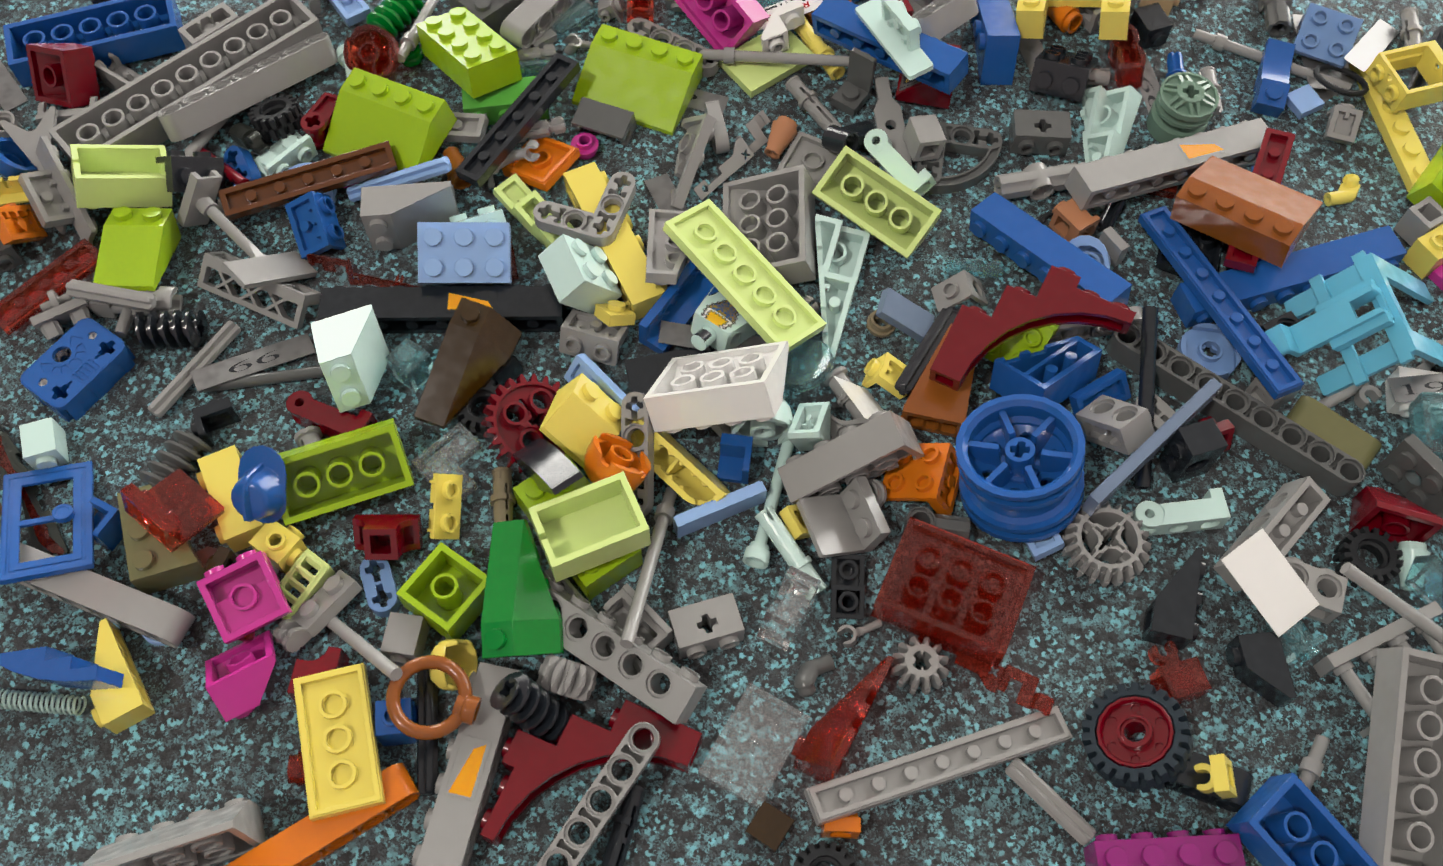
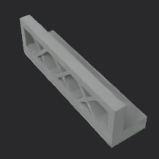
M224 251L204 253L197 283L198 287L290 327L301 329L307 307L319 304L321 292L295 281L260 286L256 289L249 288L246 289L247 294L240 296L232 284L235 280L232 277L230 278V275L221 266L223 262L240 260L241 258ZM212 268L218 271L223 281L222 283L214 285L209 282ZM263 290L268 292L273 304L268 307L263 306L257 293ZM288 301L297 304L294 318L287 316L282 304Z

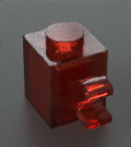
M1168 641L1164 645L1167 656H1162L1158 652L1156 645L1151 646L1148 650V657L1151 662L1160 666L1149 676V684L1154 685L1156 691H1159L1161 688L1168 693L1170 698L1174 697L1179 704L1199 699L1212 689L1197 656L1180 661L1177 647L1173 641Z

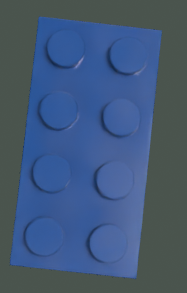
M1295 773L1269 777L1226 824L1234 834H1239L1243 845L1262 866H1378Z

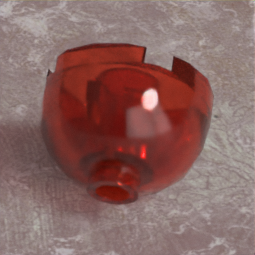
M365 24L357 26L350 38H346L343 56L345 64L350 70L356 67L388 79L396 72L400 65L397 55L400 46L394 35L384 28Z

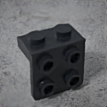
M1051 45L1050 48L1044 49L1035 58L1028 90L1082 102L1090 73L1097 66L1099 59L1093 57L1091 52L1077 51V53L1066 51L1067 48L1064 46Z

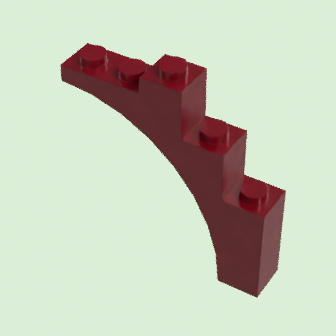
M1052 265L1037 297L1031 295L1030 291L1023 287L1007 285L992 316L987 315L979 307H968L962 304L931 366L929 379L959 391L970 371L989 352L1005 341L1022 333L1051 325L1081 324L1103 327L1126 335L1137 312L1130 310L1127 305L1121 302L1112 303L1102 299L1099 294L1092 290L1078 289L1080 276H1077L1069 268H1058Z
M626 699L622 708L616 707L608 723L611 731L572 714L562 734L555 740L558 743L555 746L518 729L514 738L509 737L501 752V757H504L502 760L506 770L512 773L510 776L505 775L500 782L497 790L499 798L494 808H488L480 823V828L483 829L480 835L486 842L499 847L513 822L533 800L556 783L580 771L605 765L634 724L639 722L650 723L660 734L661 743L649 762L650 764L663 765L687 774L702 744V733L683 724H673L662 715ZM647 729L638 731L634 737L635 746L640 750L650 748L654 742L653 733ZM620 760V761H618L617 763H624V762H629V761H628V760Z

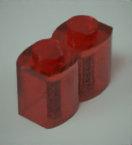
M1132 24L1128 25L1127 40L1109 41L1108 61L1115 70L1114 79L1118 88L1130 85L1133 88H1139L1143 84L1146 55L1142 47L1138 45L1139 34Z

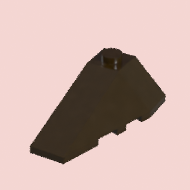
M462 297L449 322L414 414V419L445 429L469 404L472 396L491 381L490 378L501 366L504 367L511 360L522 332L491 307Z

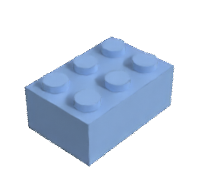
M417 222L418 283L421 286H512L511 226L509 222Z

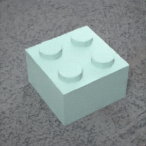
M562 234L538 255L554 293L561 304L594 314L596 304H605L622 296L617 285L618 279L606 262L607 256L597 246L593 247L584 243L579 238L574 239Z

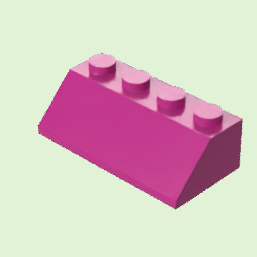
M674 0L714 49L724 50V47H735L736 49L753 37L770 17L757 0Z

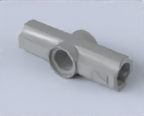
M1036 162L1025 167L1023 171L995 175L993 180L994 192L1006 200L1030 196L1035 201L1043 200L1055 191L1067 190L1064 184L1072 168L1077 163L1046 167L1045 163Z

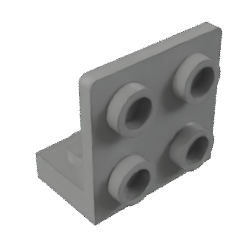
M866 476L855 477L840 494L800 498L796 502L820 558L871 552L891 533Z

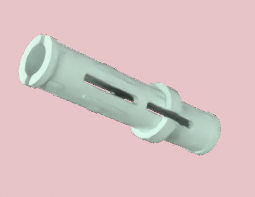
M773 506L767 507L766 511L762 510L759 512L755 519L760 523L790 567L788 571L791 576L795 574L808 593L809 598L811 599L816 594L825 590L828 586L812 566L811 562L813 560L809 555L805 556L774 511Z

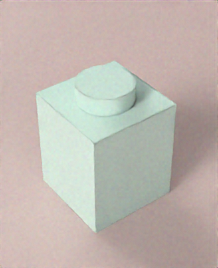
M52 417L19 426L23 459L34 470L57 467L69 463L65 430Z

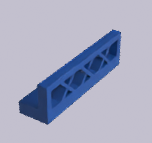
M691 260L683 269L676 285H670L639 323V342L656 353L668 352L673 346L658 343L661 320L689 325L693 321L696 309L714 287Z

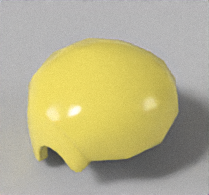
M445 639L440 641L430 654L453 660L463 668L469 678L473 671L477 672V651L470 640ZM428 669L430 680L439 689L447 691L458 690L454 680L448 674L440 670Z

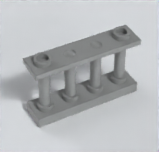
M1436 600L1418 609L1419 612L1432 621L1443 613ZM1402 617L1327 655L1313 667L1321 678L1332 672L1336 677L1340 676L1371 719L1373 697L1353 671L1355 666L1352 662L1361 658L1364 663L1368 662L1375 672L1377 648L1386 644L1389 647L1405 646L1412 648L1407 642L1409 640L1407 634L1415 631L1417 635L1422 634L1433 651L1438 655L1443 656V645ZM1370 726L1359 732L1362 738L1369 736Z

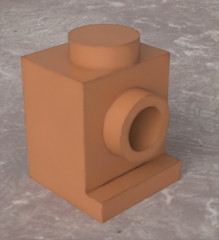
M1072 198L1067 202L1063 200L1052 210L1053 216L1048 226L1055 233L1070 242L1073 238L1081 235H1092L1101 218L1098 215L1092 217L1087 210L1081 211Z

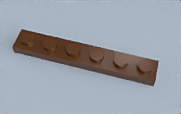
M385 141L218 190L225 216L231 221L285 205L310 191L325 193L399 170L390 143Z

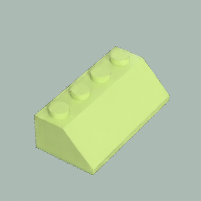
M846 145L812 191V195L906 259L924 241L939 220L942 211Z

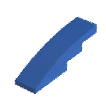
M48 646L0 653V666L14 673L37 680L77 689L101 690L122 688L124 674Z

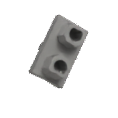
M52 289L47 291L49 301L39 304L43 312L29 318L32 325L53 344L65 334L62 327L63 324L72 321L75 325L81 319H93L87 300L73 299V297H69L66 293L58 296L55 290Z

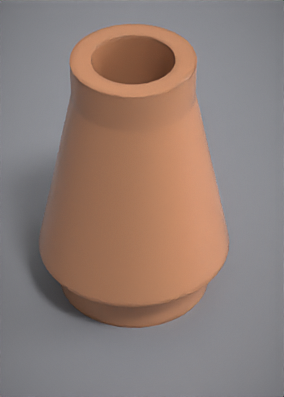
M779 116L777 120L772 122L767 146L764 150L768 157L779 159L782 152L796 137L798 125L793 119L787 116Z

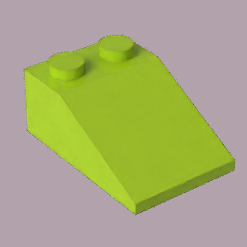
M123 206L113 208L103 225L93 283L136 291H155L182 238L173 210L158 207L129 208Z

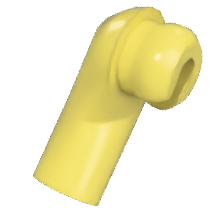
M1356 174L1345 175L1338 191L1324 194L1325 205L1329 207L1354 201L1360 189L1359 176Z

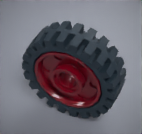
M1131 682V688H1126L1124 683L1116 685L1118 690L1112 692L1110 688L1103 692L1105 697L1101 699L1097 696L1093 700L1094 707H1088L1085 712L1087 719L1082 721L1083 733L1081 735L1083 745L1095 770L1098 771L1105 781L1109 780L1113 786L1119 789L1123 786L1128 792L1134 793L1136 789H1140L1142 793L1150 792L1151 787L1155 786L1157 790L1165 788V782L1169 781L1171 784L1175 782L1177 774L1179 772L1183 774L1186 770V762H1190L1192 757L1191 748H1193L1191 727L1178 701L1174 697L1170 698L1168 693L1161 688L1159 691H1156L1154 685L1146 684L1145 688H1142L1139 682ZM1140 732L1145 734L1144 738L1140 741L1133 742L1129 740L1130 736L1134 733Z

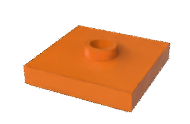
M544 137L535 139L539 143L538 148L529 149L532 153L540 154L536 161L530 162L524 158L512 162L502 168L504 176L510 177L516 173L525 184L548 192L581 155L579 148Z

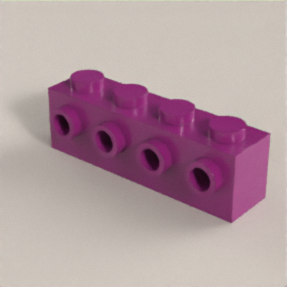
M1223 828L1204 830L1200 836H1190L1188 830L1167 832V837L1154 838L1152 832H1139L1131 834V839L1118 840L1117 834H1102L1095 836V841L1083 848L1086 866H1246L1239 834H1225V829Z

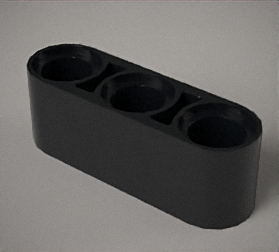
M1192 751L1191 760L1186 762L1187 768L1184 773L1181 774L1179 772L1177 780L1172 784L1169 781L1164 783L1165 788L1237 813L1249 800L1253 775L1248 771L1232 766L1237 792L1236 798L1222 799L1215 792L1209 794L1202 793L1197 789V785L1208 783L1210 781V774L1207 772L1197 773L1194 770V766L1198 763L1210 765L1209 757Z

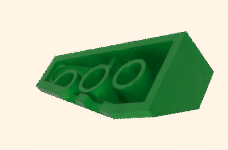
M525 519L493 522L481 618L482 658H511L564 653L562 617L552 600L549 591L551 586L548 578H545L539 563L540 555L528 522Z

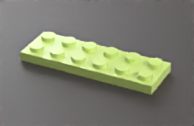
M710 199L665 222L663 231L767 344L788 341L790 352L823 331L827 323Z

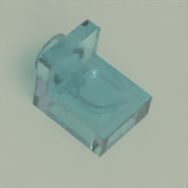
M1301 620L1280 636L1287 664L1299 658L1305 663L1320 654L1321 651L1318 647L1327 640L1326 637L1322 634L1314 638ZM1270 625L1263 630L1264 632H1274Z

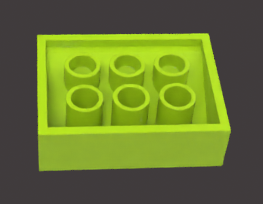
M602 24L591 42L571 100L572 104L578 106L581 98L585 97L634 112L637 125L673 136L703 77V54Z
M354 67L339 90L323 151L326 154L338 156L389 141L398 170H403L431 161L456 123L457 118L446 100Z

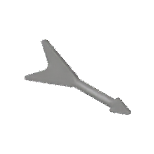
M55 106L49 107L39 125L33 131H26L8 121L0 120V125L38 171L44 170L36 155L40 136H47L51 144L54 145V140L47 130L57 124L58 110ZM67 225L56 226V229L62 235H65Z

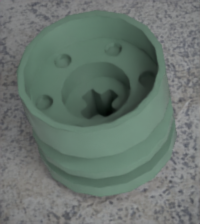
M1177 72L1169 75L1162 82L1156 99L1148 113L1146 124L1149 133L1160 143L1169 142L1175 138L1181 139L1192 136L1198 132L1204 133L1209 120L1218 106L1219 95L1217 88L1210 80L1196 73Z

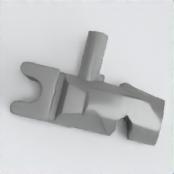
M159 286V289L156 291H142L156 296L157 304L152 311H156L159 318L162 311H168L172 317L174 310H182L183 296L176 294L178 290L176 286ZM88 300L90 309L98 317L117 318L118 314H120L114 330V334L119 338L126 337L132 319L136 317L137 312H144L146 316L150 312Z

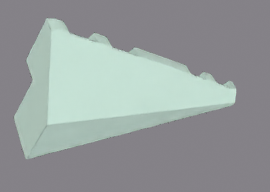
M1101 85L1086 89L1082 101V110H1080V117L1084 120L1085 131L1082 132L1086 163L1099 160L1104 156L1111 157L1124 153L1142 99V95L1131 85L1108 91ZM1106 204L1092 209L1102 211L1105 209Z
M816 214L815 232L821 318L827 323L822 331L824 359L834 364L868 249L870 233L842 226L843 220Z

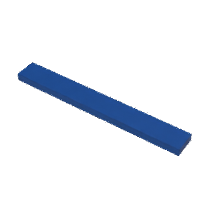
M1162 206L1140 214L1138 222L1271 397L1276 400L1301 390L1304 382L1180 223L1170 219L1171 212L1166 206Z

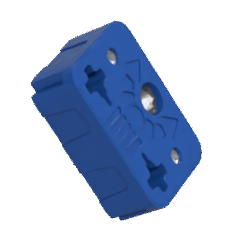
M84 318L70 328L21 375L20 381L37 401L53 410L59 417L67 422H70L72 419L77 421L134 367L135 362L133 360L136 357L121 338L95 320Z

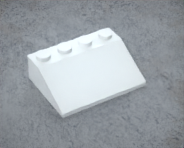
M788 341L672 358L643 398L654 433L662 431L676 433L693 427L702 430L712 425L724 423L727 426H733L748 420L764 422L775 417L783 401L789 352Z

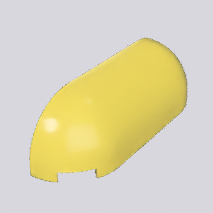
M631 420V424L636 423L644 425V421L642 420ZM640 429L634 431L631 435L634 447H639L644 442V433ZM666 431L654 433V472L685 501L699 506L711 500L717 502L730 493L727 487Z

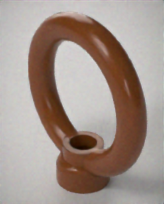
M438 655L420 656L408 661L400 667L403 671L402 677L397 681L391 680L388 685L386 708L392 723L405 735L419 740L442 738L452 733L462 723L473 725L482 698L473 695L471 682L463 668L453 660ZM436 669L445 672L454 680L458 689V697L452 714L446 720L430 726L419 725L411 721L403 712L400 702L401 691L406 681L417 672Z

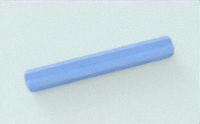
M447 156L440 157L352 185L346 189V193L350 201L356 202L361 200V187L413 184L448 173L452 170V164Z

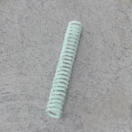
M10 689L0 690L1 710L10 709L12 711L21 710L80 716L87 705L85 696L80 697L77 695L75 697L68 694L64 696V694L59 695L57 693L53 695V693L48 694L47 692L43 694L36 691L32 693L25 690L21 692L14 689L11 691ZM19 693L18 703L16 705L17 694ZM24 694L23 704H22V706H21L22 697H23L22 695ZM39 696H41L39 706L37 707ZM46 696L45 705L43 707L44 697ZM51 696L50 706L48 708L49 698ZM55 697H57L56 705L54 707ZM62 697L61 706L59 708L60 699ZM67 698L66 708H64L65 700ZM73 698L72 707L70 709L71 699ZM78 699V705L75 710L76 701ZM81 699H83V707L81 711L77 713L81 707Z

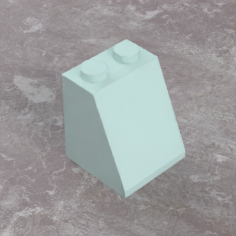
M372 305L310 323L318 362L339 412L342 413L370 404L391 357Z

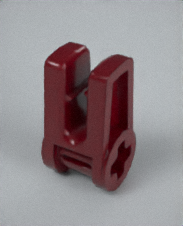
M328 92L323 93L300 120L302 130L312 138L317 150L324 147L338 95Z

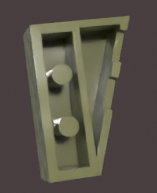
M150 484L117 493L129 579L138 590L149 595L205 578L203 576L205 566L197 555L196 550L185 536L164 499Z

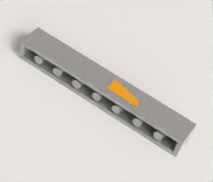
M1262 118L1251 121L1244 120L1235 125L1221 126L1216 130L1204 133L1198 132L1192 136L1181 139L1175 138L1161 144H1151L1146 148L1128 150L1119 155L1104 156L1099 160L1088 163L1081 162L1072 168L1064 185L1079 209L1083 211L1183 184L1211 156L1241 168L1254 165L1268 126Z
M480 662L477 672L473 671L469 680L474 696L482 698L481 706L474 724L462 723L459 726L456 739L451 738L446 751V759H449L445 773L441 772L437 778L435 794H438L434 808H429L423 824L426 834L423 843L418 844L414 850L412 866H469L480 830V823L484 816L500 763L501 752L512 723L510 717H505L500 713V710H496L491 706L490 697L496 685L503 678L511 673L520 672V670Z

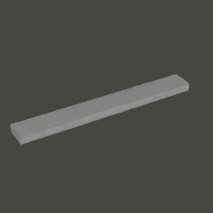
M1054 706L806 788L804 795L818 827L1012 761L1015 758H1021L1068 742L1073 736L1058 706Z

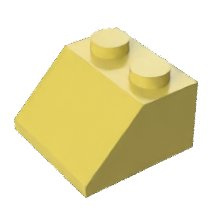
M581 373L557 391L539 430L584 469V456L595 435H597V438L600 437L601 433L619 435L621 431V406L608 397L596 383Z

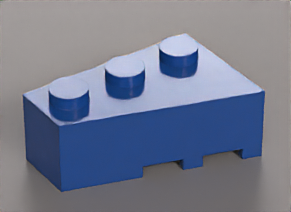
M976 0L979 13L971 18L969 22L973 24L980 85H1012L1021 35L1009 0Z

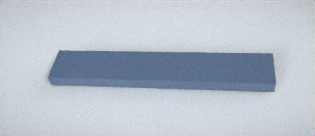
M1215 378L1210 379L1088 496L1082 506V510L1090 517L1098 511L1170 441L1178 428L1185 427L1213 400L1223 385Z

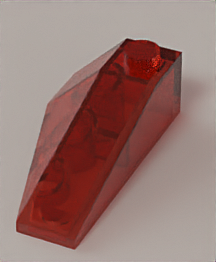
M888 655L813 725L806 737L802 735L798 737L791 751V754L796 756L793 764L795 769L821 783L835 779L893 664L894 657Z

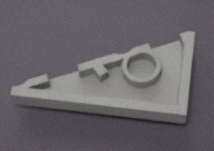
M707 113L684 118L681 123V127L687 129L678 144L674 176L680 178L677 189H672L670 205L679 211L684 207L697 169L704 161L706 145L714 134L713 126L716 118Z

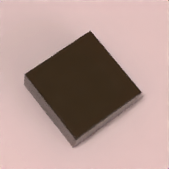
M763 801L747 827L745 834L776 853L792 827L794 820L766 801Z

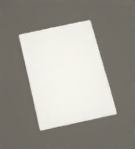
M834 376L864 418L869 420L872 414L883 410L868 389Z
M1263 528L1221 559L1278 638L1320 605Z

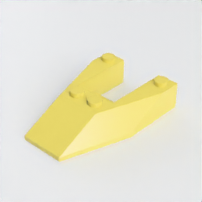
M1018 0L1016 23L1023 39H1043L1048 7L1070 6L1101 7L1099 40H1127L1131 0Z

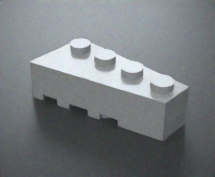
M882 410L872 414L869 417V421L860 426L853 425L841 431V436L833 440L818 442L813 446L814 450L804 455L797 454L788 458L786 464L777 468L790 502L796 504L800 498L834 495L841 492V485L844 483L849 485L855 477L866 476L867 480H869L870 472L874 470L882 471L886 469L888 472L898 468V461L912 455L914 460L925 455L910 422L890 410Z

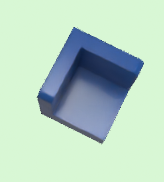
M722 433L717 478L720 481L748 484L753 436Z
M93 496L89 502L98 510L94 516V531L92 533L94 535V542L113 551L123 538L120 512L117 508Z

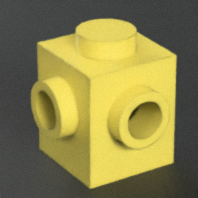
M277 521L265 523L248 542L256 552L262 551L266 553L271 564L285 575L307 549L302 541L305 536L292 525L286 528Z

